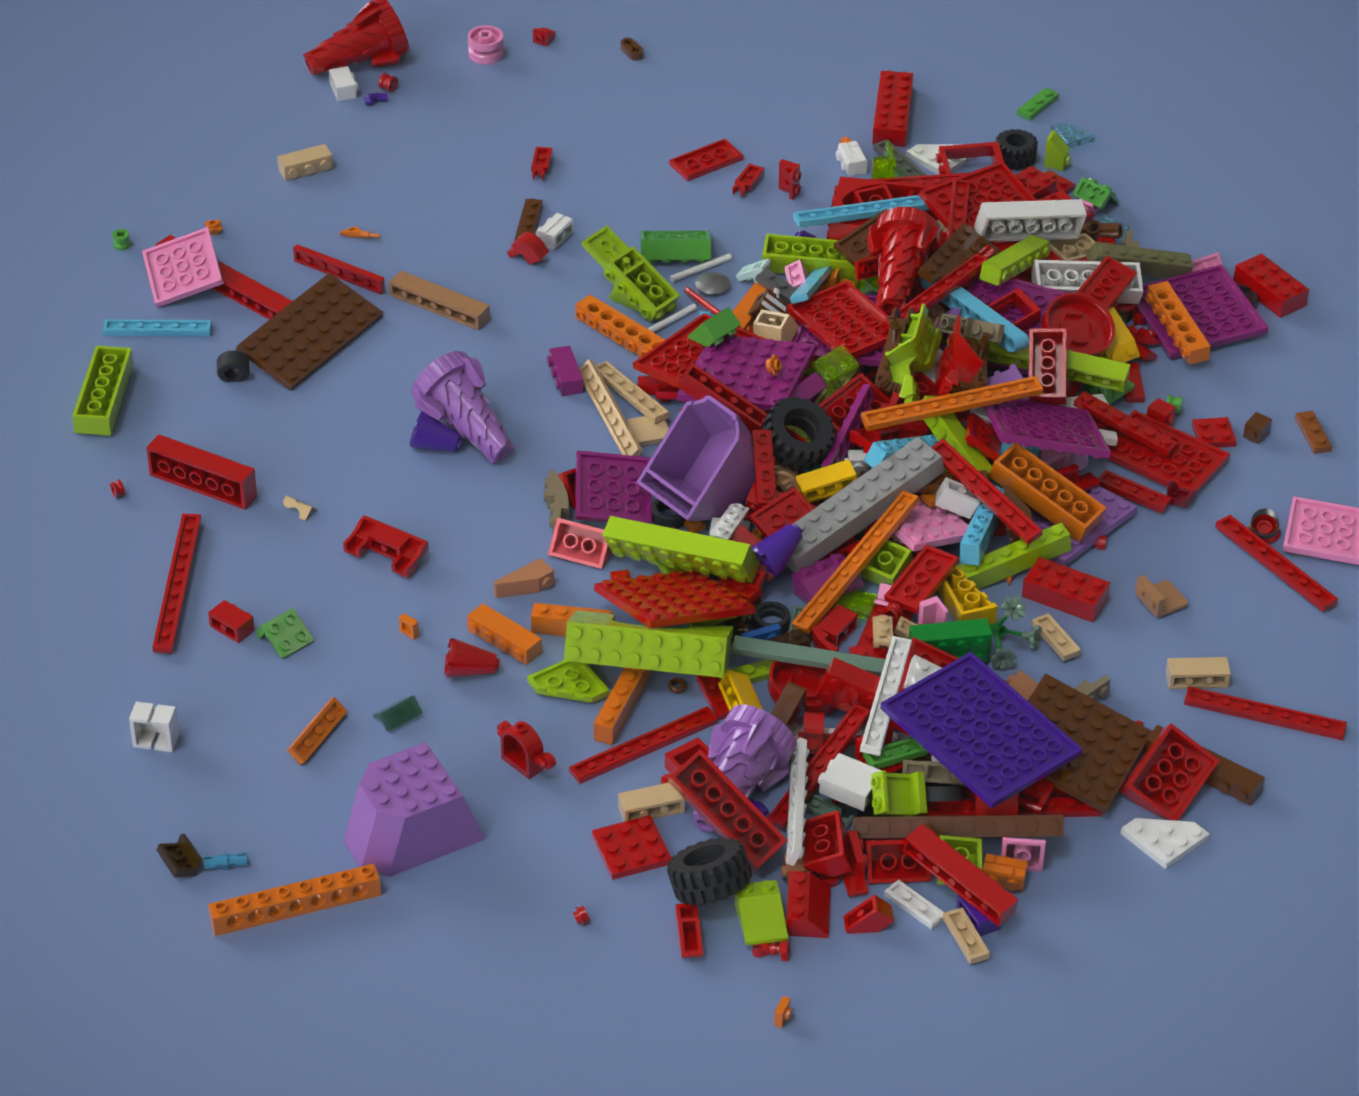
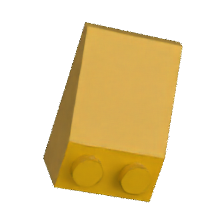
M1110 308L1108 311L1115 324V335L1107 351L1100 358L1127 362L1140 357L1135 339L1115 308Z

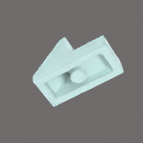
M770 259L744 266L738 272L736 278L739 282L753 279L755 283H758L755 281L756 275L770 268Z

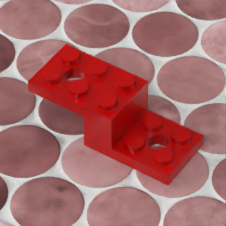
M1029 166L1015 175L1036 200L1061 190L1066 194L1075 190L1073 182L1050 170L1043 173L1035 167Z

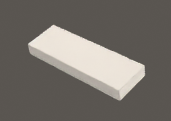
M897 880L884 891L885 897L932 930L943 921V913L945 912L900 880Z

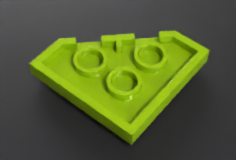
M563 660L527 676L529 685L537 694L589 703H594L609 696V689L587 663Z

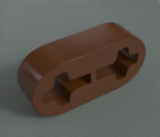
M623 38L621 40V51L628 58L634 61L643 58V48L634 39Z

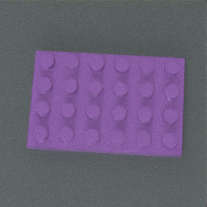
M1100 486L1086 490L1087 494L1107 507L1101 522L1080 542L1071 537L1072 550L1051 560L1066 566L1097 543L1100 535L1106 536L1137 513V506ZM1031 510L1034 523L1042 530L1055 525L1036 510Z

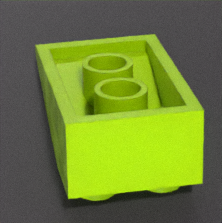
M776 880L749 883L746 885V888L734 895V905L746 946L788 941L781 895Z

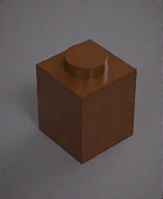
M1255 412L1245 423L1243 437L1260 444L1270 433L1272 419Z

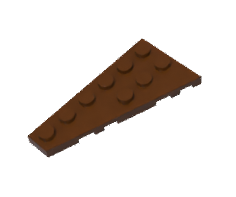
M963 223L924 263L917 274L932 284L938 282L975 254H978L988 244L995 250V255L1002 251L987 241L985 237L975 232L970 226Z

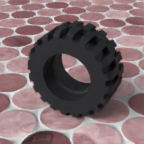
M788 397L776 402L761 425V430H771L775 463L779 462L782 467H790V470L795 471L797 469H800V471L807 470L808 468L813 469L818 464H821L831 449L836 436L835 426L832 424L831 417L827 416V411L824 408L821 409L818 403H812L807 398L793 397L791 399ZM785 426L800 428L808 435L811 442L796 440L787 432Z
M724 837L712 838L689 845L686 849L677 852V855L671 858L667 866L668 876L675 897L680 902L691 906L696 904L700 906L707 903L713 904L719 900L728 899V897L738 894V891L746 888L752 877V870L744 845L738 840L729 837L727 839Z

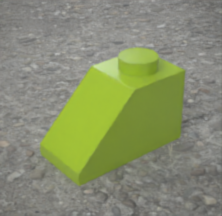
M1054 130L1051 131L1046 140L1044 167L1063 172L1065 167L1069 166L1071 162V156H1069L1070 148Z

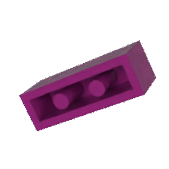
M571 346L550 348L549 356H547V365L551 367L552 378H555L556 390H560L561 396L583 393V378Z

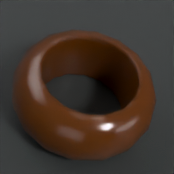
M673 678L668 683L669 690L676 694L684 692L687 687L686 682L681 678ZM675 684H680V685H682V686H681V687H674L673 685H675Z

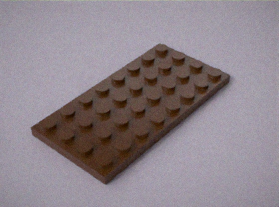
M328 273L236 346V351L245 353L252 363L292 391L382 318L384 312L334 275Z

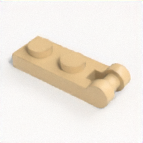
M879 615L872 617L873 648H880V646H887L889 648L893 636L892 616Z

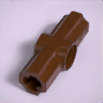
M1091 220L1083 224L1080 234L1086 233L1095 242H1097L1098 237L1120 239L1123 235V225L1121 223H1100L1098 220Z

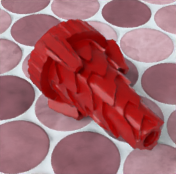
M373 0L368 2L355 18L346 24L345 28L333 33L332 37L321 42L316 48L304 53L303 57L311 75L329 72L330 69L347 67L355 62L359 64L369 58L372 60V67L399 63L400 56L406 54L409 50V44L404 28L387 0Z
M900 206L886 210L877 218L876 224L869 227V233L867 234L870 255L875 256L879 254L877 283L880 285L876 305L887 315H892L894 307H899L900 309L906 304L907 296L911 295L912 287H915L917 278L920 276L917 274L918 270L939 249L942 235L940 225L927 212L917 208Z

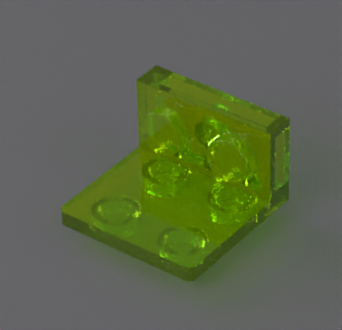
M885 141L884 156L872 157L871 179L895 177L893 167H896V157L894 156L893 146L890 147L889 141Z
M843 345L811 363L814 372H817L828 385L826 389L831 395L838 390L839 383L837 380L859 367L858 362Z

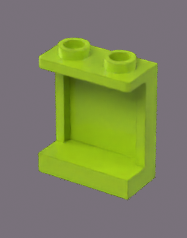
M878 771L871 774L874 815L920 816L927 813L924 772L900 774Z

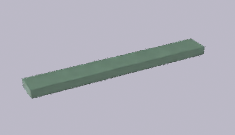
M736 635L731 648V654L827 669L833 658L836 657L881 677L886 660Z

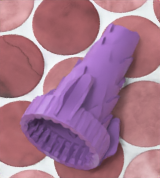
M463 351L447 353L430 363L414 381L411 393L416 400L415 406L421 412L441 421L444 418L450 427L453 425L464 439L467 438L475 447L482 451L492 464H496L509 453H512L515 447L505 433L507 431L497 420V414L489 406L491 402L481 391L482 387L486 386V381L480 361L477 358H470Z
M739 704L730 710L722 724L716 725L713 728L708 757L749 798L756 786L760 792H765L788 774V761L797 748V742L792 731L775 716L755 706ZM694 811L696 827L701 831L712 832L713 828Z

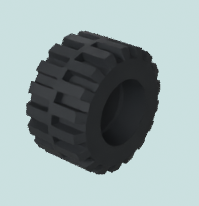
M1010 129L999 133V136L996 137V142H999L1004 163L1010 170H1024L1035 164L1038 140L1032 133L1021 129Z

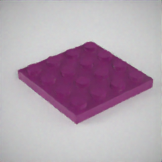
M577 450L575 520L607 523L609 517L614 516L652 524L651 493L636 483L651 457Z

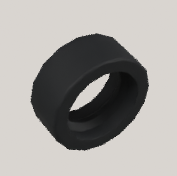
M659 499L653 503L652 520L655 525L668 528L673 527L675 529L684 526L686 519L681 515L666 516L660 513L664 510H673Z
M768 601L759 604L755 608V614H753L754 629L777 624L761 620V618L771 615L782 619L777 623L781 627V635L785 634L790 625L789 609L779 602Z

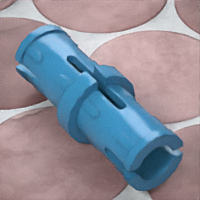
M246 852L204 856L205 870L216 868L227 870L228 867L247 866Z

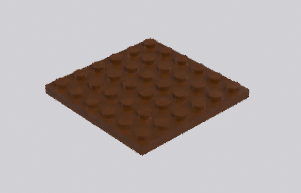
M1045 673L1028 702L1083 748V752L1079 757L1042 779L1054 783V787L1106 814L1146 744L1145 739L1152 731Z

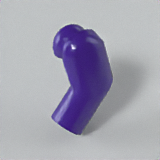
M367 94L364 98L365 104L373 105L374 101L387 102L388 94Z

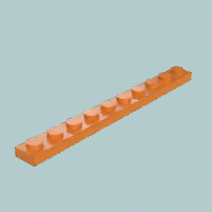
M1037 376L861 412V419L866 430L870 431L1043 394V387Z
M902 491L793 620L791 624L794 629H801L806 634L812 631V627L819 623L920 502L917 495Z

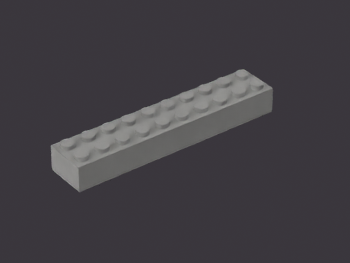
M916 437L800 518L792 525L797 524L803 530L801 533L803 538L786 563V566L795 573L801 568L813 565L880 518L902 491L911 494L917 492L944 472L942 456L919 437Z

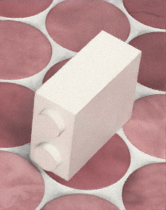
M838 753L834 760H830L826 772H822L818 779V784H820L819 793L865 811L873 799L871 774L882 770Z

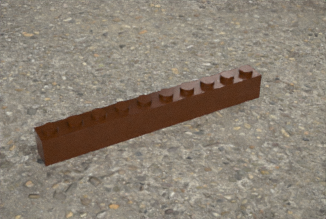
M1064 814L852 817V829L857 831L858 838H905L921 824L931 829L938 837L940 835L957 837L1064 836Z

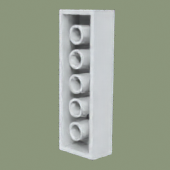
M1081 199L981 203L974 229L975 232L985 237L989 242L1022 241L1030 235L1045 240L1078 239L1087 214Z
M1035 260L1031 270L1032 283L1066 293H1076L1101 262ZM1120 262L1138 273L1116 302L1139 304L1143 294L1140 263Z

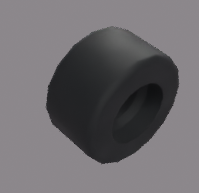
M232 350L223 352L218 356L217 376L220 380L224 382H241L248 378L250 374L249 357L245 353Z

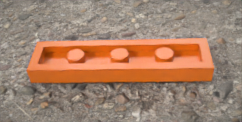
M335 697L329 699L287 749L299 765L303 764L347 713V710Z

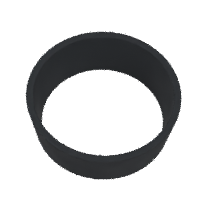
M925 785L926 801L964 800L962 785Z

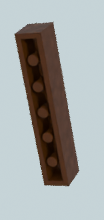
M1157 725L1153 729V731L1147 736V738L1145 739L1146 744L1144 746V754L1147 752L1149 747L1157 738L1163 727ZM1206 749L1220 761L1205 781V784L1251 806L1263 791L1265 777Z

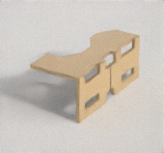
M287 495L283 500L286 508L298 509L300 513L299 518L306 521L312 508L318 510L303 502L298 503L296 502L298 500Z

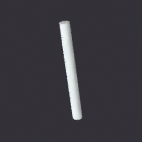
M728 253L671 275L670 280L675 282L732 260V255Z
M693 303L647 329L655 333L697 310V306Z

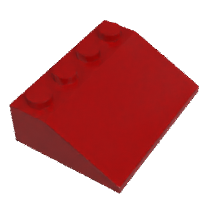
M863 373L858 374L819 404L821 409L824 408L827 411V416L831 417L832 424L835 426V435L840 431L843 421L847 417L850 407L854 403L857 393L863 384H870L875 396L868 411L879 409L882 402L887 404L889 398ZM852 442L848 450H858L861 447L857 446V443Z
M1170 723L1161 730L1119 791L1135 804L1165 820L1178 821L1220 760Z

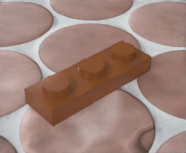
M1313 411L1296 413L1295 420L1313 454L1331 452L1332 445Z

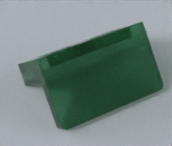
M412 695L373 714V717H380L386 731H390L423 712L415 696Z

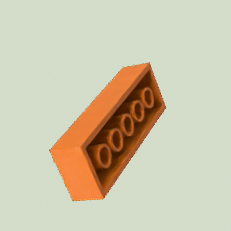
M1014 443L994 462L989 477L1001 486L1007 485L1019 499L1055 525L1062 523L1070 533V536L1078 542L1101 522L1107 508L1018 443Z

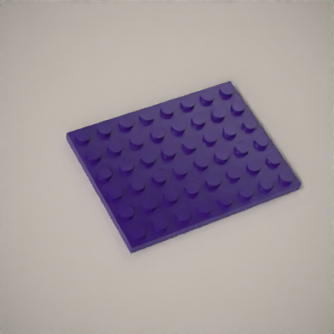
M972 652L886 699L880 705V709L990 808H994L1079 757L1083 752V748Z

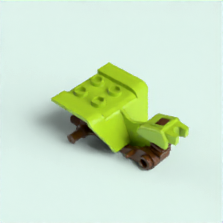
M922 304L918 314L915 313L913 308H909L905 319H901L902 314L899 307H894L892 315L888 316L889 319H887L890 329L875 382L885 395H892L893 392L899 393V399H905L904 403L919 401L918 384L911 375V372H925L933 369L942 339V333L931 322L925 304Z

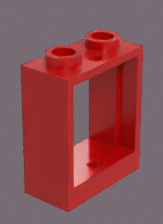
M1020 288L987 305L998 314L1016 305L1026 316L1012 324L1022 331L1041 321V309Z

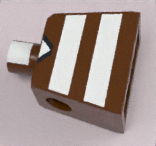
M767 289L757 296L748 315L756 320L761 309L786 314L787 303L779 297V289Z

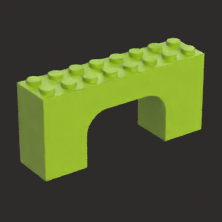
M579 610L567 621L564 661L721 678L725 676L730 666L733 626L694 622L692 627L684 629L649 628L646 625L616 622V614Z

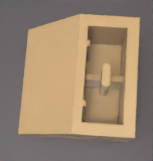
M762 309L753 323L754 334L776 341H792L799 328L790 314Z

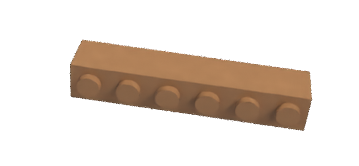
M400 271L389 281L390 296L473 329H481L490 320V305L404 271Z

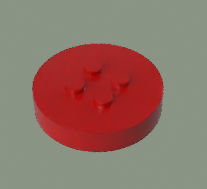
M1066 293L1056 297L1048 306L1041 322V328H1067V350L1101 357L1107 351L1115 335V324L1107 308L1093 297L1081 293Z
M773 661L769 671L767 687L775 703H777L786 684L791 682L806 688L805 711L825 712V716L838 710L834 706L815 699L819 682L827 669Z

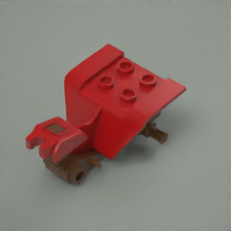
M960 315L957 316L953 325V333L949 336V346L944 348L942 356L940 355L936 364L935 385L940 390L938 393L940 396L952 394L953 391L957 393L987 386V352L989 350L988 340L991 335L988 332H984L977 345L974 344V338H970V340L964 338L961 335Z

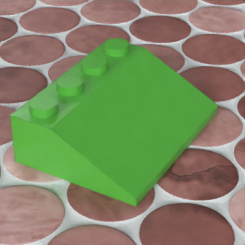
M709 230L640 231L641 255L649 263H653L655 260H662L664 263H670L672 260H679V262L683 263L690 262V260H697V262L711 260V237Z

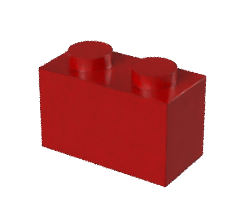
M223 600L208 612L210 627L236 643H240L255 631L253 616L226 600Z
M838 604L816 626L829 634L830 643L839 647L857 628L858 613Z

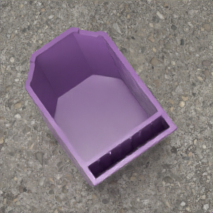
M708 395L697 401H688L683 406L636 483L688 521L712 520V517L721 518L730 504H742L753 483L756 482L752 434L736 413L712 396Z
M427 742L369 763L357 789L344 837V844L359 867L375 864L378 872H382L384 876L391 877L483 841L484 836L463 795Z

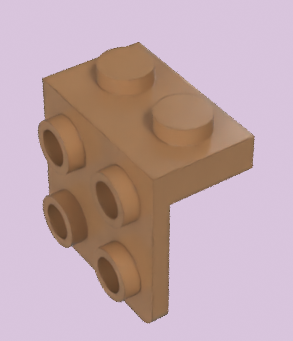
M1145 575L1137 577L1135 595L1156 618L1187 607L1188 601L1169 580L1152 584Z

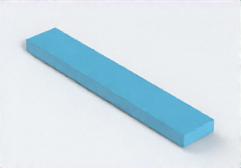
M830 266L813 270L790 297L791 303L795 304L809 300L832 272Z
M105 319L103 336H211L212 320Z

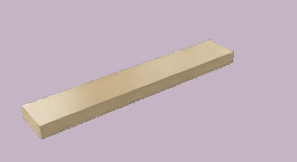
M605 361L596 365L605 383L654 424L670 417V412L609 362Z

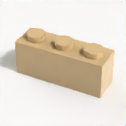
M326 144L277 156L278 169L285 181L333 169L332 154Z
M1227 657L1168 658L1166 677L1169 689H1188V686L1199 689L1229 687L1231 673Z
M670 783L618 793V809L623 822L651 815L652 819L684 813L685 799Z

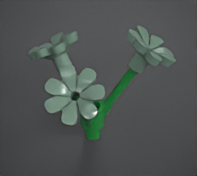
M1010 596L1006 597L1005 602L1001 606L1003 610H1006L1004 616L999 622L989 624L998 647L996 655L991 656L992 667L998 668L1000 666L1001 671H1005L1007 666L1013 668L1015 664L1012 660H1015L1017 657L1010 649L1004 650L1002 648L1000 637L1005 636V634L1021 636L1023 639L1030 641L1031 650L1038 649L1040 646L1039 641L1042 633L1040 625H1035L1031 632L1009 630L1006 626L1002 625L1008 617H1011L1013 621H1017L1019 617L1026 615V611H1024L1026 604L1019 603L1021 600L1019 596H1015L1013 600Z

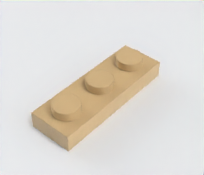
M1049 613L1032 619L1031 625L1034 628L1035 625L1042 627V638L1063 661L1080 655L1081 649Z
M963 907L943 913L942 919L969 964L990 959L989 950Z

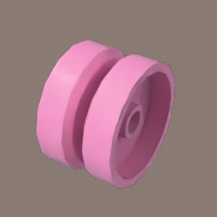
M482 25L470 30L468 33V53L472 61L479 64H493L503 58V32L499 28Z

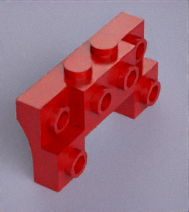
M908 423L870 431L863 427L850 430L849 442L857 443V446L863 447V453H868L873 442L926 436L927 433L913 429Z
M364 515L358 521L351 535L343 542L344 552L358 558L368 549L394 560L391 563L392 572L409 578L419 567L418 561L429 550L428 541Z

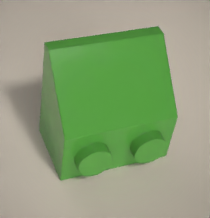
M728 306L703 322L688 335V338L706 347L712 344L717 346L725 340L723 337L726 335L728 338L737 332L736 328L741 323Z

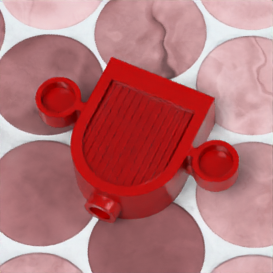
M504 720L497 725V735L500 736L501 759L526 778L531 779L544 770V768L550 770L556 766V759L550 752L544 753L539 735L528 723L519 721L512 726L508 721Z
M699 737L665 753V769L670 774H665L661 777V784L669 783L670 776L699 749L708 756L709 748Z

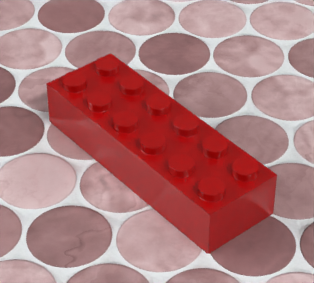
M890 70L881 71L873 125V145L888 139L894 146H906L914 73L893 72Z
M160 434L146 447L150 476L244 510L257 498L255 468Z
M701 749L670 776L668 782L720 837L725 839L728 837L733 838L744 845L750 867L754 872L787 842V839Z

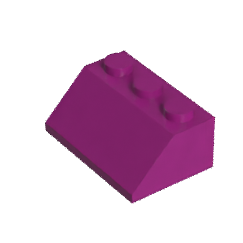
M840 553L833 554L825 560L817 561L813 565L801 568L791 574L794 594L809 603L846 557ZM859 575L842 595L864 586Z

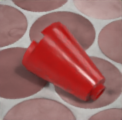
M455 638L449 639L447 647L451 649L448 650L445 657V677L494 674L495 670L499 669L500 658H497L495 653Z

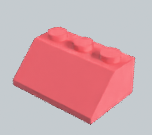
M557 518L548 555L603 569L612 551L602 536L603 529Z

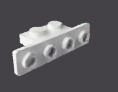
M739 503L730 504L712 529L710 536L729 540L749 512V508Z

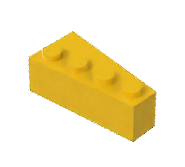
M956 566L937 590L953 620L962 621L987 618L989 624L996 623L998 606L994 602L991 603L988 600V596L984 592L981 593L976 588V584L972 580H968L965 577L966 574Z

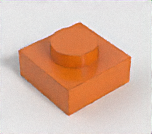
M403 613L399 616V631L415 640L419 636L418 621Z
M782 996L774 1013V1026L782 1028L786 1020L789 1021L793 1013V1008H790L791 998Z

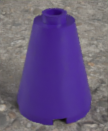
M424 412L419 414L416 421L418 423L414 427L410 439L411 447L456 452L457 449H461L463 439H461L459 433Z
M789 523L752 546L760 561V565L763 564L767 567L766 570L770 574L777 577L802 540L803 536L801 533L803 530L797 524L792 525Z

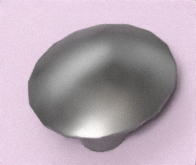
M708 272L698 276L695 280V286L700 291V295L704 297L717 294L726 295L730 287V281L723 274Z

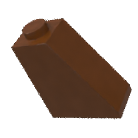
M788 682L771 712V715L782 721L792 733L804 719L806 688Z

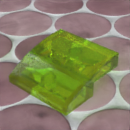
M854 590L840 596L831 607V610L839 604L858 613V618L868 620L878 595Z

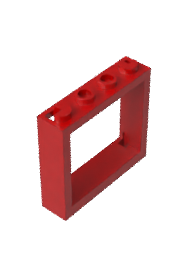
M999 142L939 146L938 153L935 154L936 163H939V174H951L948 164L949 159L991 156L993 164L1001 161L1004 162Z

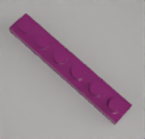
M863 384L860 391H858L857 397L851 405L840 431L836 434V439L826 459L822 462V468L843 461L852 443L849 442L850 430L860 428L863 422L861 412L868 411L875 398L870 384Z

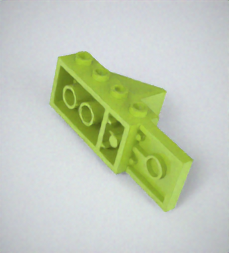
M608 225L582 241L581 245L605 269L603 274L614 285L608 297L610 300L640 312L649 323L654 320H660L666 312H672L677 307L676 303L680 294L634 246L629 248Z

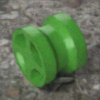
M117 229L112 233L115 249L126 250L130 247L128 230Z
M1168 394L1167 403L1175 406V413L1180 415L1183 397L1179 396L1176 398Z

